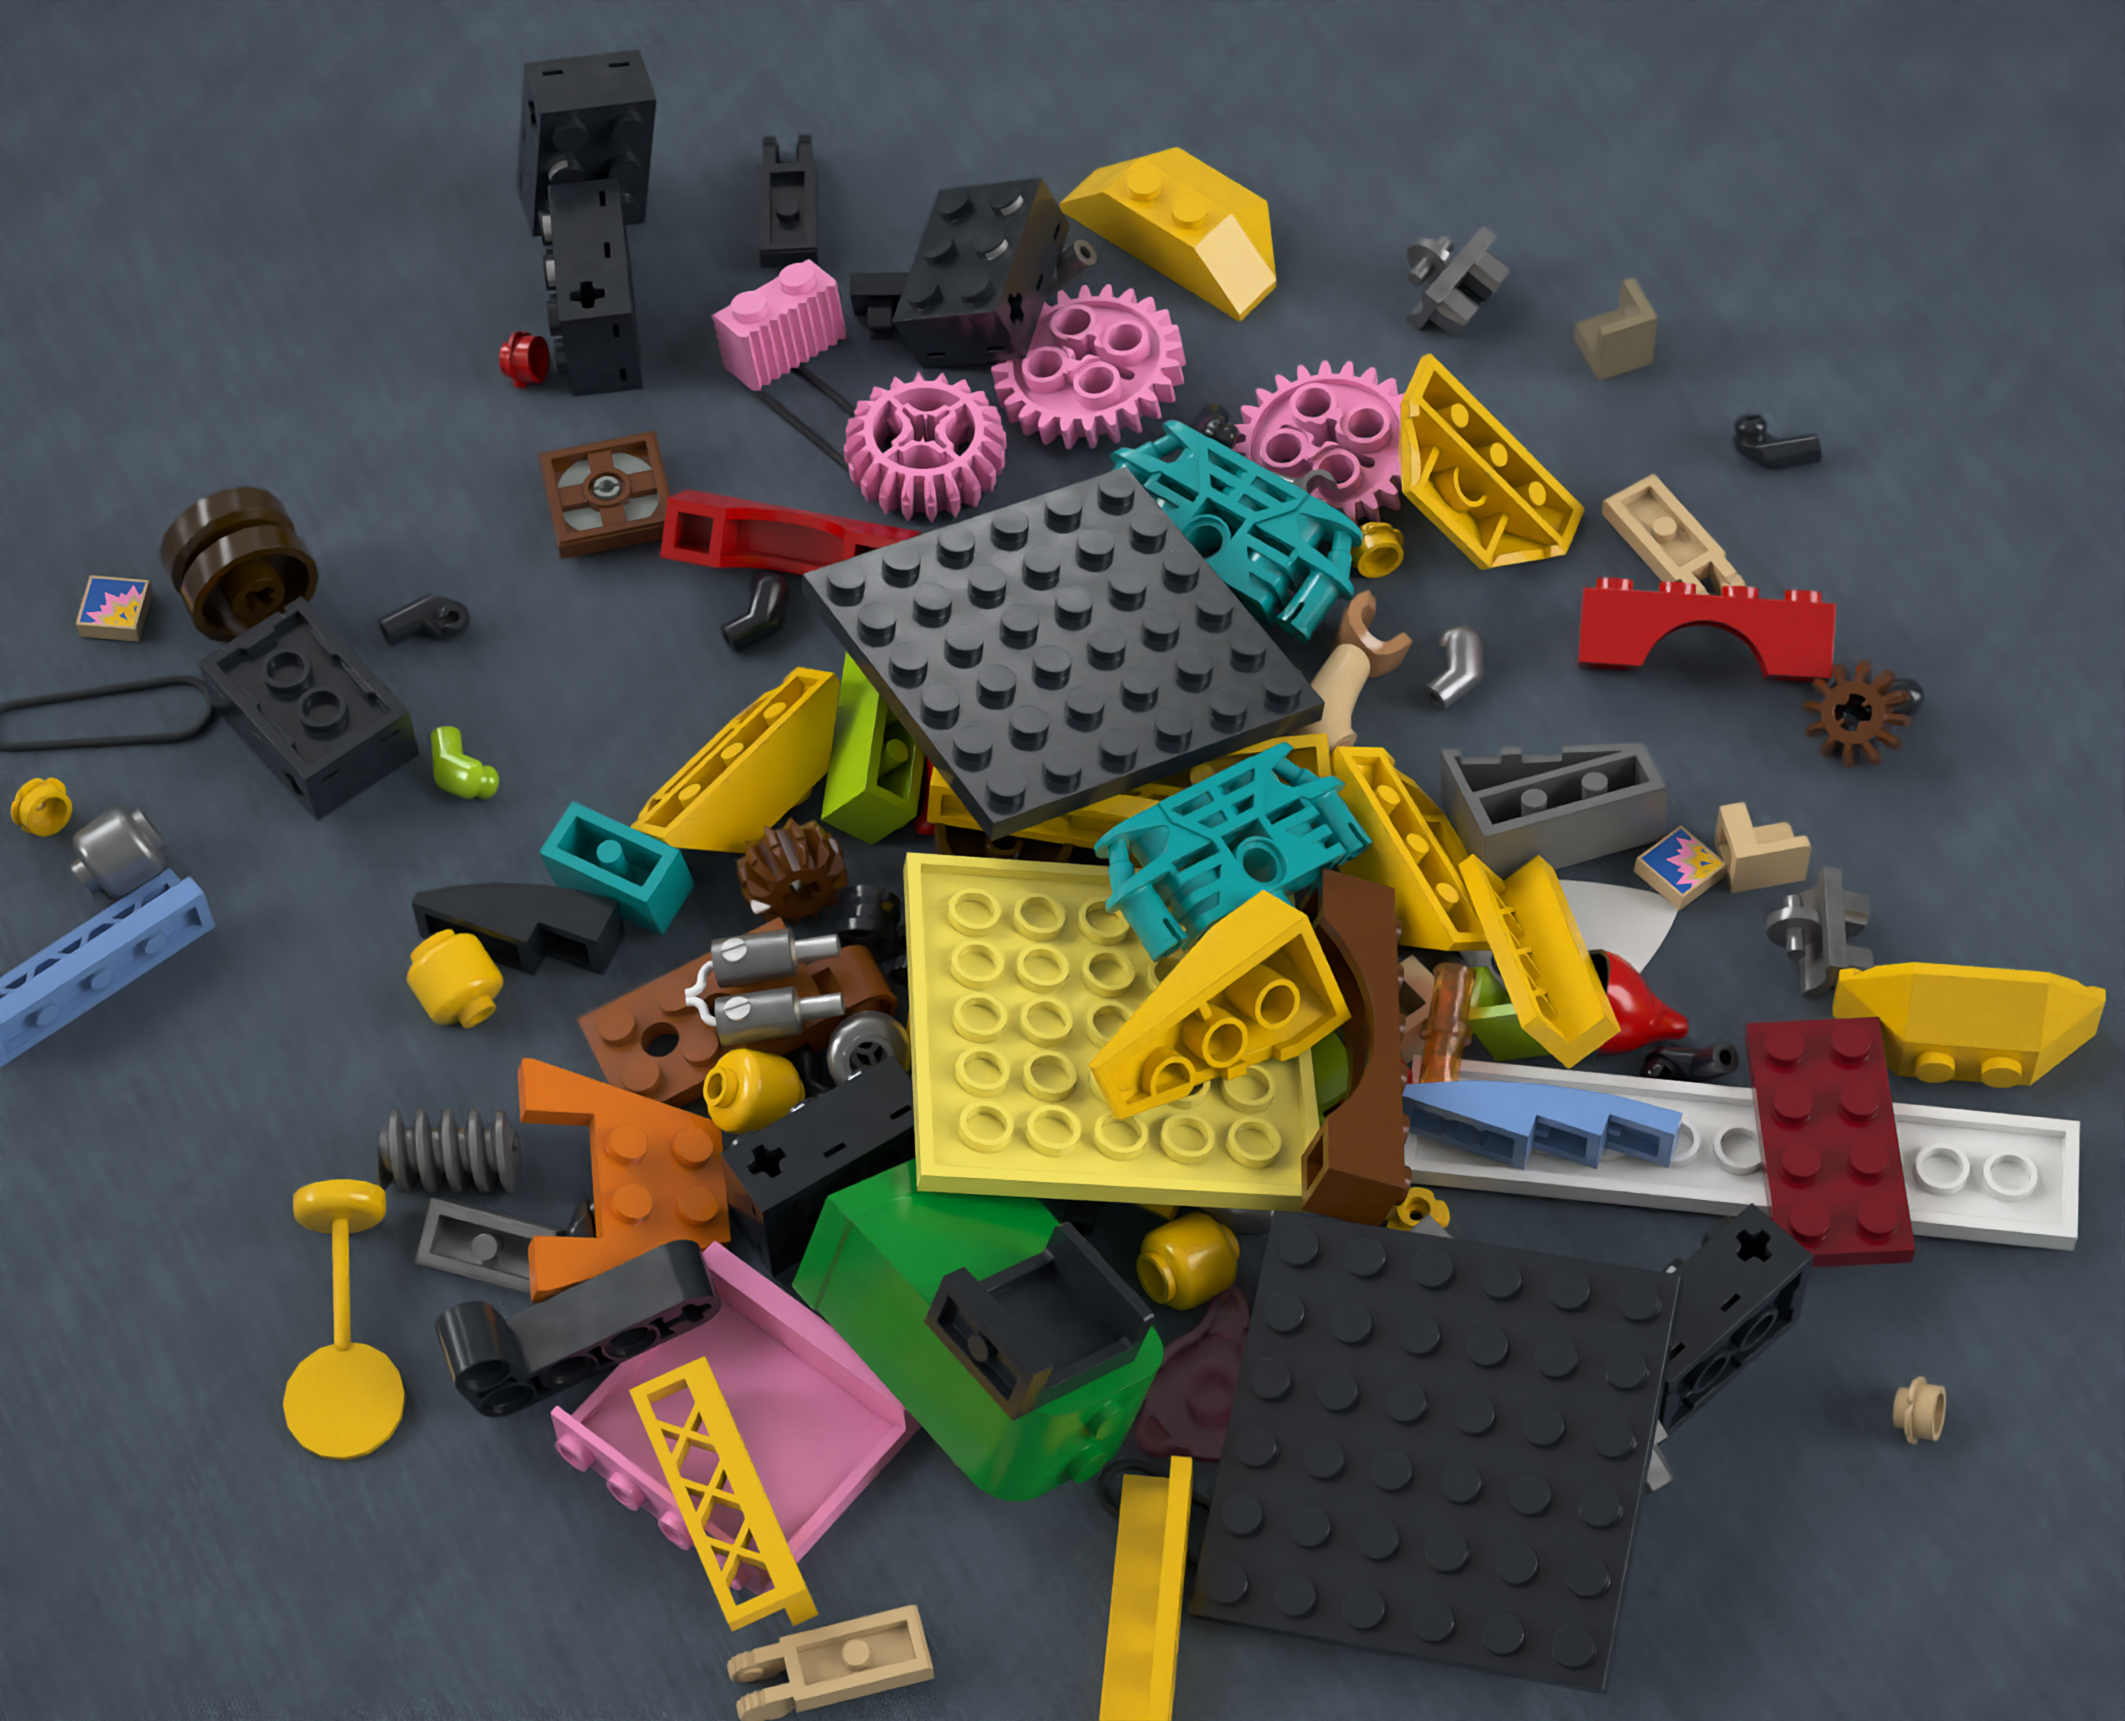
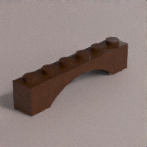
M1322 868L1297 910L1307 915L1352 1016L1340 1025L1345 1039L1349 1070L1346 1097L1343 1104L1327 1116L1301 1156L1302 1210L1348 1222L1380 1227L1393 1206H1400L1404 1203L1412 1179L1411 1168L1405 1165L1404 1145L1409 1133L1410 1119L1407 1114L1403 1113L1402 1094L1408 1077L1407 1065L1401 1063L1400 1047L1406 1028V1017L1404 1014L1399 1013V993L1404 980V968L1402 965L1397 964V946L1402 933V919L1396 916L1395 888Z

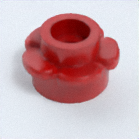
M515 331L512 333L509 340L504 342L500 349L499 365L501 372L504 376L513 379L512 383L518 389H525L527 383H542L546 379L550 367V352L546 340L542 336H532L528 331Z

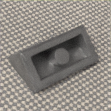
M431 1198L415 1263L531 1294L528 1246L533 1236L566 1237L567 1229L451 1198Z

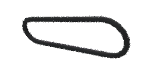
M183 675L16 699L1 703L0 715L6 711L174 684L190 685L199 689L206 698L207 707L205 715L199 723L188 730L177 733L14 743L0 740V750L17 752L178 742L193 738L205 730L214 718L215 708L211 705L205 682L192 676Z

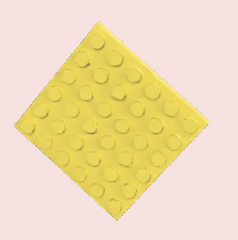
M907 852L903 871L917 1191L1314 1213L1302 1210L1301 1156L1320 1128L1311 1048L1303 1054L1283 1062L1271 1058L1247 1067V1075L1230 1081L1218 1077L1196 1085L1186 1097L1128 1118L1118 1120L1112 1115L1088 1064L1193 947L1185 951L1180 948L1166 958L1163 956L1159 962L1154 963L1133 928L1130 927L1123 917L1122 912L1119 910L1115 913L1107 914L1105 901L1112 895L1108 874L1109 866ZM1134 868L1135 874L1143 868ZM1294 894L1288 896V899L1295 907ZM1170 906L1166 907L1170 913L1173 911ZM1183 925L1180 926V927L1183 929V931L1185 932L1186 929L1184 928V926H1183Z

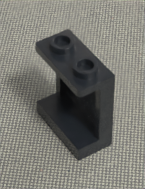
M1064 1222L1054 1228L1047 1246L1042 1252L979 1282L965 1266L944 1275L924 1323L1011 1420L1014 1421L1135 1361L1154 1321V1314L1142 1298L1099 1255L1095 1247L1088 1243L1071 1223Z

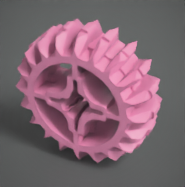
M918 371L913 382L905 384L894 376L890 385L891 390L887 391L874 386L870 395V401L857 402V408L854 411L855 417L848 419V425L845 430L846 444H844L845 462L848 463L849 477L853 481L854 487H861V493L865 497L866 503L879 501L885 515L900 508L907 522L916 512L925 513L931 523H933L938 511L946 510L956 518L961 509V503L977 508L978 502L981 499V492L993 493L996 476L1002 475V469L1005 466L1006 432L1003 431L1001 416L997 412V407L989 406L984 391L970 393V387L966 379L954 385H948V380L943 372L935 381H925ZM888 436L894 439L891 441L892 448L882 453L880 449L884 445ZM967 440L970 446L959 457L956 454L959 452L958 446Z

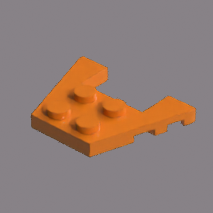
M533 1058L522 1059L517 1070L520 1123L587 1126L589 1128L596 1238L533 1236L528 1246L531 1303L543 1302L560 1292L566 1291L672 1241L693 1240L699 1244L702 1253L714 1241L727 1249L731 1238L727 1190L720 1155L723 1152L722 1131L719 1127L715 1126L713 1120Z

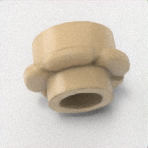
M1919 1376L1912 1381L1909 1388L1900 1387L1894 1401L1893 1424L1895 1428L1904 1429L1909 1444L1915 1445L1918 1438L1932 1441L1938 1440L1942 1431L1946 1409L1944 1386L1927 1384L1925 1377Z

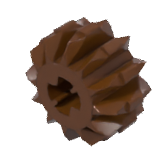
M1859 661L1854 681L1850 671L1844 664H1835L1833 666V675L1838 684L1837 686L1833 687L1829 682L1821 678H1816L1812 683L1816 691L1826 696L1823 704L1814 701H1805L1803 703L1804 712L1821 715L1822 721L1810 724L1805 729L1807 737L1812 739L1830 734L1822 744L1819 753L1824 758L1830 759L1843 747L1842 761L1845 767H1856L1861 747L1871 765L1881 764L1882 754L1877 743L1881 741L1888 748L1899 751L1903 743L1898 737L1889 732L1892 725L1903 728L1912 726L1913 719L1911 717L1893 713V708L1907 703L1910 700V695L1905 690H1897L1885 695L1894 683L1896 675L1886 669L1872 682L1873 668L1872 663L1869 661ZM1864 697L1866 700L1862 703V706L1872 710L1870 721H1860L1857 731H1850L1849 728L1853 725V722L1844 719L1845 707H1856L1858 698Z
M790 817L785 826L776 831L765 825V837L762 840L745 841L746 856L736 861L738 867L737 875L742 885L740 890L747 906L751 907L754 913H760L767 922L781 917L782 920H786L794 928L802 917L811 915L819 920L821 907L839 904L838 890L848 885L847 869L843 861L844 853L837 839H833L830 832L825 833L824 829L820 828L815 820L800 826Z

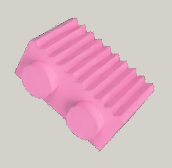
M810 259L803 263H794L786 266L780 272L779 277L755 291L738 294L732 300L731 305L711 316L715 323L713 327L717 332L715 336L719 341L717 344L721 349L719 353L723 358L721 362L730 373L752 391H761L762 385H770L771 379H780L781 374H789L790 368H799L800 362H808L809 357H818L819 351H827L828 345H837L838 340H846L847 338L837 282Z

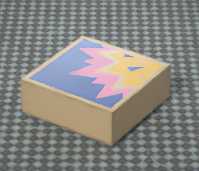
M90 575L76 621L80 637L140 642L153 596L150 581Z
M1680 825L1636 858L1634 872L1680 911L1724 878L1727 864Z

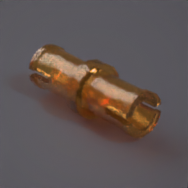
M1441 963L1434 967L1435 977L1428 1018L1421 1021L1419 1036L1424 1040L1418 1083L1459 1081L1464 1047L1471 1044L1473 1029L1468 1025L1473 985L1474 981H1476L1477 973L1468 966L1456 963Z

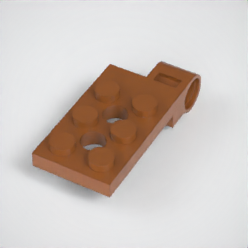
M778 917L744 935L786 929V926L781 917ZM862 945L841 948L840 957L816 960L808 965L801 962L799 963V974L796 977L720 988L717 984L714 970H712L708 975L706 987L699 995L695 996L704 1000L708 1005L709 1013L715 1008V999L719 997L795 986L799 998L842 992L845 1003V1015L803 1021V1032L801 1035L723 1047L719 1039L717 1027L706 1025L701 1019L699 1009L695 1006L687 1007L685 989L695 986L701 967L707 962L712 961V954L709 952L579 1017L577 1020L609 1085L680 1108L703 1096V1086L707 1074L715 1067L719 1059L731 1050L746 1048L782 1056L809 1043L812 1051L817 1053L828 1047L831 1034L842 1020L854 1013L870 1010L893 1017L897 1010L898 1002L871 951ZM663 1034H674L679 1037L678 1045L668 1055L654 1057L647 1054L650 1043L656 1037Z

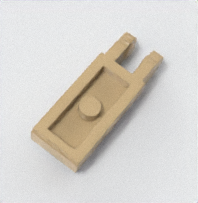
M1651 474L1603 500L1602 515L1662 582L1696 584V594L1710 595L1700 582L1709 576L1714 590L1719 596H1721L1722 586H1746L1741 575L1739 576L1734 567L1725 559L1726 552L1655 474Z
M909 1605L779 1637L780 1643L755 1648L752 1651H745L741 1654L738 1653L737 1656L731 1657L727 1664L729 1677L732 1679V1682L736 1681L737 1683L742 1682L745 1684L746 1682L772 1678L785 1668L789 1683L765 1688L762 1691H754L750 1694L747 1693L746 1696L741 1697L736 1704L741 1721L773 1720L785 1716L795 1708L798 1713L934 1679L933 1665L917 1605Z

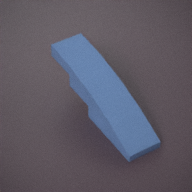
M1481 1080L1406 1084L1402 1094L1403 1113L1409 1116L1410 1133L1525 1170L1532 1149L1597 1169L1605 1148L1669 1168L1677 1148L1683 1114L1613 1094L1540 1083Z

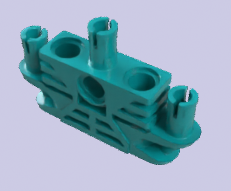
M1169 420L1162 424L1167 435L1154 442L1148 441L1134 450L1122 447L1109 454L1110 459L1116 465L1112 471L1127 467L1200 555L1212 547H1221L1215 555L1204 559L1254 619L1270 628L1277 622L1292 637L1298 631L1297 639L1308 643L1312 638L1311 635L1338 598L1348 601L1353 600L1354 586L1349 580L1352 562L1350 550L1351 547L1362 545L1363 533L1343 513L1308 494L1305 490L1176 420ZM1177 449L1181 452L1175 462L1166 463L1161 461L1163 457ZM1230 530L1235 532L1234 536H1232ZM1323 540L1333 543L1332 551L1328 553L1327 558L1316 550ZM1287 588L1296 593L1292 599H1290L1286 591ZM1276 606L1282 609L1283 612L1277 616L1273 607Z
M1282 742L1126 819L1103 835L1094 845L1096 857L1109 858L1110 862L1108 874L1112 895L1105 901L1107 914H1112L1119 910L1122 912L1123 917L1130 927L1133 928L1149 953L1150 958L1155 963L1159 962L1163 956L1166 958L1180 948L1185 951L1196 945L1213 925L1262 890L1294 907L1288 896L1313 884L1322 868L1330 870L1336 863L1342 866L1347 861L1350 862L1373 844L1370 836L1367 835L1362 826L1356 821L1346 803L1338 795L1344 788L1345 783L1336 776L1319 778L1308 769L1299 768L1285 758L1294 747L1287 742ZM1277 776L1289 783L1290 786L1281 783ZM1133 853L1143 867L1136 874L1133 863L1129 861L1128 854ZM1170 906L1173 911L1170 913L1166 907ZM1183 925L1186 931L1184 932L1180 926Z

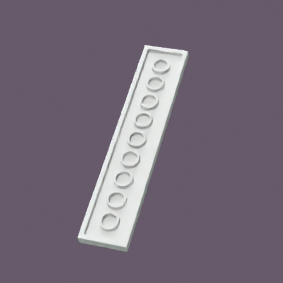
M1413 1054V1084L1468 1080L1540 1083L1613 1094L1683 1114L1677 1148L1669 1168L1605 1148L1597 1169L1532 1149L1525 1170L1409 1132L1404 1145L1405 1165L1409 1166L1412 1171L1411 1183L1728 1216L1739 1215L1753 1203L1769 1217L1751 1088ZM1892 1102L1913 1235L2074 1251L2078 1238L2080 1121Z

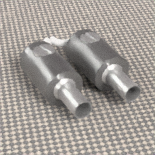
M786 928L712 940V961L707 962L701 967L695 986L685 989L687 1007H697L705 1024L717 1027L719 1039L723 1047L801 1035L803 1032V1021L845 1015V1003L842 992L799 998L795 986L719 997L715 999V1017L710 1015L708 1005L704 1000L695 996L699 995L706 987L708 975L712 970H714L715 978L720 988L796 977L799 974V963L841 956L838 934L795 940L792 929Z

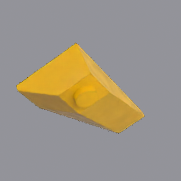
M1262 890L1213 925L1093 1058L1088 1066L1112 1115L1118 1120H1122L1186 1097L1191 1093L1194 1086L1218 1077L1230 1081L1247 1075V1067L1265 1060L1275 1058L1283 1062L1299 1056L1352 1016L1307 915Z

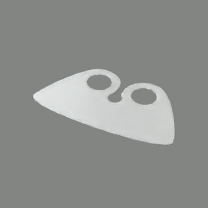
M1559 880L1587 950L1603 949L1617 954L1640 973L1661 946L1674 922L1678 909L1662 895L1650 891L1595 882ZM1491 950L1459 951L1471 970L1473 967L1487 966L1504 990L1507 991L1502 977L1492 968L1491 958L1493 953Z

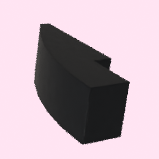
M524 883L469 884L417 892L411 901L420 937L428 939L436 933L447 929H452L455 934H473L478 938L493 962L532 976L536 975L546 956L604 976L625 937L619 901L575 889Z

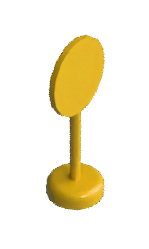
M337 1179L311 1183L301 1187L293 1194V1214L295 1220L308 1230L332 1234L334 1344L319 1348L299 1363L287 1382L283 1409L289 1430L303 1448L324 1459L347 1461L372 1453L390 1439L402 1420L406 1394L401 1374L386 1354L367 1344L351 1342L349 1234L370 1229L383 1220L386 1214V1192L380 1186L367 1181Z

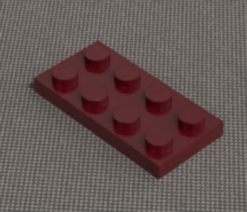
M1879 1017L1746 1023L1744 1040L1769 1218L1813 1255L1811 1268L1912 1263L1915 1244Z

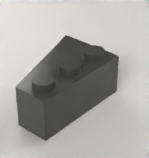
M1643 743L1562 745V754L1522 755L1521 747H1501V756L1461 757L1460 749H1440L1441 802L1468 856L1474 854L1503 881L1538 854L1556 870L1660 841L1665 837L1667 786Z

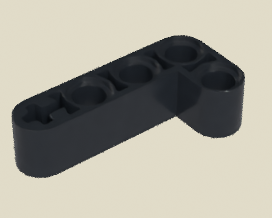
M683 1239L654 1248L507 1319H504L491 1304L484 1301H471L453 1306L443 1312L437 1318L434 1327L455 1388L481 1415L497 1418L519 1412L703 1325L720 1311L722 1304L699 1244L693 1240Z

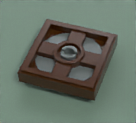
M655 430L537 454L560 560L662 539L667 500L671 494Z

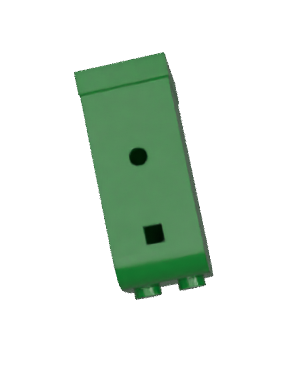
M916 1158L827 1196L792 1287L812 1310H818L966 1476L985 1493L1006 1501L1022 1502L1037 1498L1071 1480L1076 1484L1089 1480L1106 1462L1114 1458L1119 1452L1157 1374L1164 1355L1163 1344L1158 1333L1151 1325L1135 1361L1012 1421L924 1323V1320L944 1275L965 1266L979 1282L1042 1252L1047 1246L1054 1228L1060 1225V1223L1034 1197L917 1191Z

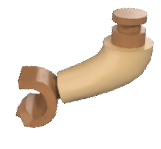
M1370 590L1359 593L1345 608L1330 645V656L1310 684L1325 702L1322 720L1293 730L1289 734V736L1327 733L1329 756L1336 746L1352 747L1356 741L1357 734L1351 729V715L1367 678L1379 677L1401 665L1413 642L1404 631L1385 642L1376 639L1370 634L1368 628L1375 616L1376 597L1372 596Z

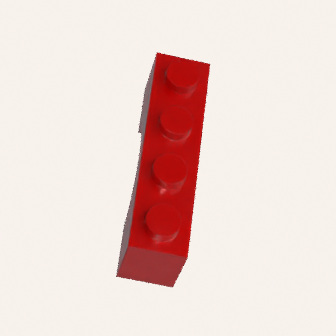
M686 489L668 497L660 558L713 568H758L803 576L804 573L921 535L922 532Z
M1597 578L1596 588L1584 587L1577 658V667L1640 671L1649 652L1663 638L1680 629L1706 626L1721 629L1742 641L1755 657L1764 680L1813 683L1816 678H1821L1827 682L1832 679L1837 603L1822 602L1821 592L1785 590L1784 600L1759 598V589L1755 587L1722 586L1721 596L1696 594V584L1685 582H1659L1658 592L1633 590V580L1623 578Z

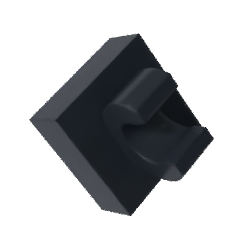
M909 272L850 273V298L854 315H867L870 339H894V324L892 320Z

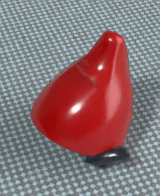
M1603 949L1588 951L1621 1031L1583 1058L1582 1061L1593 1063L1597 1055L1627 1054L1644 1045L1669 1040H1680L1686 1037L1689 1030L1687 1018L1656 997L1642 976L1629 962L1619 955Z

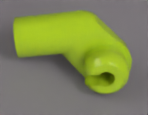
M450 726L434 729L430 739L433 774L438 787L465 799H472L476 796L479 799L486 800L496 793L499 784L497 771L492 766H482L480 760L463 755L462 737L459 729Z

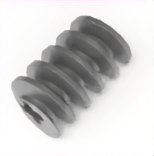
M392 1107L386 1125L382 1127L380 1133L377 1161L379 1186L385 1191L390 1186L394 1176L399 1190L411 1192L416 1187L419 1177H421L427 1191L438 1192L442 1188L447 1176L452 1191L463 1193L468 1188L473 1176L478 1190L482 1193H490L500 1176L504 1190L508 1193H515L518 1187L521 1168L519 1131L516 1128H510L504 1109H497L491 1128H484L478 1109L471 1108L465 1126L457 1127L452 1109L444 1108L438 1127H431L425 1108H418L412 1126H405L400 1109Z

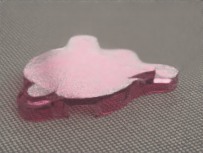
M1230 1286L1210 1299L1207 1314L1200 1325L1190 1333L1173 1340L1163 1349L1162 1363L1145 1396L1144 1411L1135 1424V1441L1137 1446L1148 1456L1154 1458L1180 1456L1192 1457L1193 1460L1203 1462H1220L1251 1320L1248 1312L1247 1297L1241 1289Z

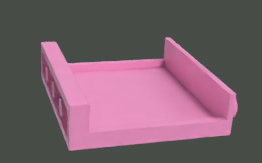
M714 1241L702 1254L722 1304L720 1311L703 1325L620 1363L572 1415L556 1406L550 1412L558 1440L555 1443V1447L561 1456L574 1468L585 1472L590 1467L605 1478L609 1491L625 1507L636 1511L641 1506L659 1520L657 1524L660 1530L676 1546L683 1550H689L692 1546L695 1547L629 1390L700 1357L706 1356L796 1563H798L921 1428V1424L829 1323L718 1242ZM689 1387L652 1403L651 1406L657 1420L684 1428L695 1401ZM702 1420L697 1433L709 1436ZM665 1437L672 1453L677 1441ZM691 1445L679 1472L682 1478L708 1486L720 1459L717 1453ZM727 1477L722 1491L734 1494ZM690 1495L697 1512L702 1498ZM716 1503L704 1529L706 1535L733 1545L745 1520L742 1511ZM752 1536L747 1549L760 1553ZM714 1553L722 1570L728 1557ZM743 1562L740 1563L730 1586L736 1590H741L746 1586L758 1596L775 1588L767 1570Z

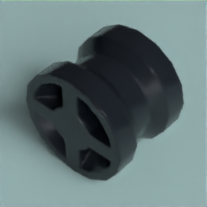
M855 885L846 888L840 894L838 912L842 920L835 925L833 934H838L841 948L862 945L871 951L876 962L887 960L895 953L897 935L892 928L900 922L903 904L894 893L878 886Z

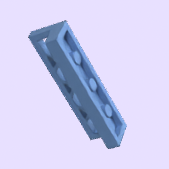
M169 868L0 977V1068L213 929L215 924L205 894L194 880L189 876L181 881Z

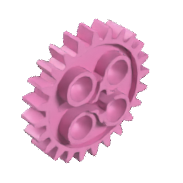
M1106 284L1099 296H1091L1088 286L1082 285L1078 298L1072 300L1063 290L1058 291L1057 305L1051 307L1044 302L1026 358L996 361L997 365L991 367L1000 407H1005L1010 423L1020 421L1022 432L1025 436H1029L1039 430L1042 443L1048 445L1058 435H1062L1066 449H1071L1078 437H1086L1090 449H1093L1097 446L1099 435L1107 433L1116 444L1120 442L1121 428L1127 426L1138 434L1143 432L1140 418L1143 415L1159 420L1162 416L1158 402H1175L1173 386L1184 383L1181 367L1186 365V359L1179 328L1177 325L1171 324L1167 309L1156 311L1154 298L1151 296L1137 303L1135 292L1132 288L1126 290L1119 298H1115L1112 286Z
M1322 361L1318 375L1310 376L1308 370L1303 365L1298 366V380L1292 383L1280 374L1276 375L1275 380L1278 391L1274 394L1258 388L1255 392L1259 408L1247 405L1241 407L1244 424L1234 425L1239 429L1240 436L1235 441L1236 445L1233 451L1269 471L1290 477L1303 478L1310 471L1320 469L1332 474L1335 481L1344 480L1345 482L1337 484L1338 490L1336 491L1322 486L1314 489L1311 495L1325 500L1329 506L1343 513L1357 526L1358 518L1363 516L1371 522L1381 523L1378 508L1382 505L1396 511L1401 508L1398 491L1402 492L1398 445L1401 401L1405 393L1398 395L1394 378L1387 379L1378 385L1376 368L1370 367L1359 378L1355 376L1351 361H1347L1340 374H1332L1328 361ZM1322 414V415H1320V416H1318V417H1311V416H1313V415ZM1375 435L1371 438H1363L1365 436ZM1291 459H1292V461H1290V462L1280 463V462H1282V461H1284V460H1291Z

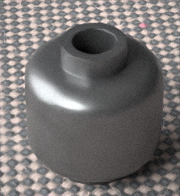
M115 805L74 835L73 847L79 858L70 866L91 894L94 895L103 888L110 896L122 899L147 883L165 868L166 860L162 851L169 847V843L157 825L141 807L138 806L131 811L125 806Z
M872 1010L857 1012L842 1020L831 1034L826 1056L829 1074L837 1086L843 1084L847 1077L858 1068L865 1065L875 1066L892 1055L908 1076L912 1063L910 1038L901 1023L888 1014ZM863 1042H873L869 1047L859 1046ZM881 1046L882 1055L876 1060L874 1052ZM858 1054L867 1055L870 1062L862 1060Z

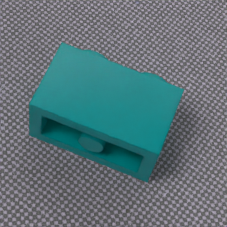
M574 801L571 802L539 851L556 887L580 890L619 901L622 918L661 936L664 935L695 886L680 850Z

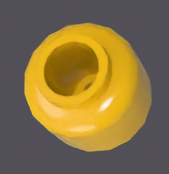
M447 929L429 937L411 953L410 959L413 963L407 973V983L436 1024L443 1026L460 1022L467 1029L483 1022L495 1012L497 1006L493 1000L499 994L504 979L475 935L469 933L455 934L452 929Z
M743 1048L731 1050L719 1059L715 1067L706 1076L703 1095L715 1126L727 1133L742 1135L750 1130H762L785 1117L793 1106L805 1099V1090L792 1062L780 1055Z
M1198 1211L1191 1212L1150 1231L1145 1236L1141 1245V1254L1136 1264L1138 1278L1148 1296L1155 1302L1164 1303L1179 1311L1188 1310L1227 1292L1232 1287L1237 1277V1260L1240 1256V1248L1234 1233L1229 1227L1219 1224L1209 1215Z

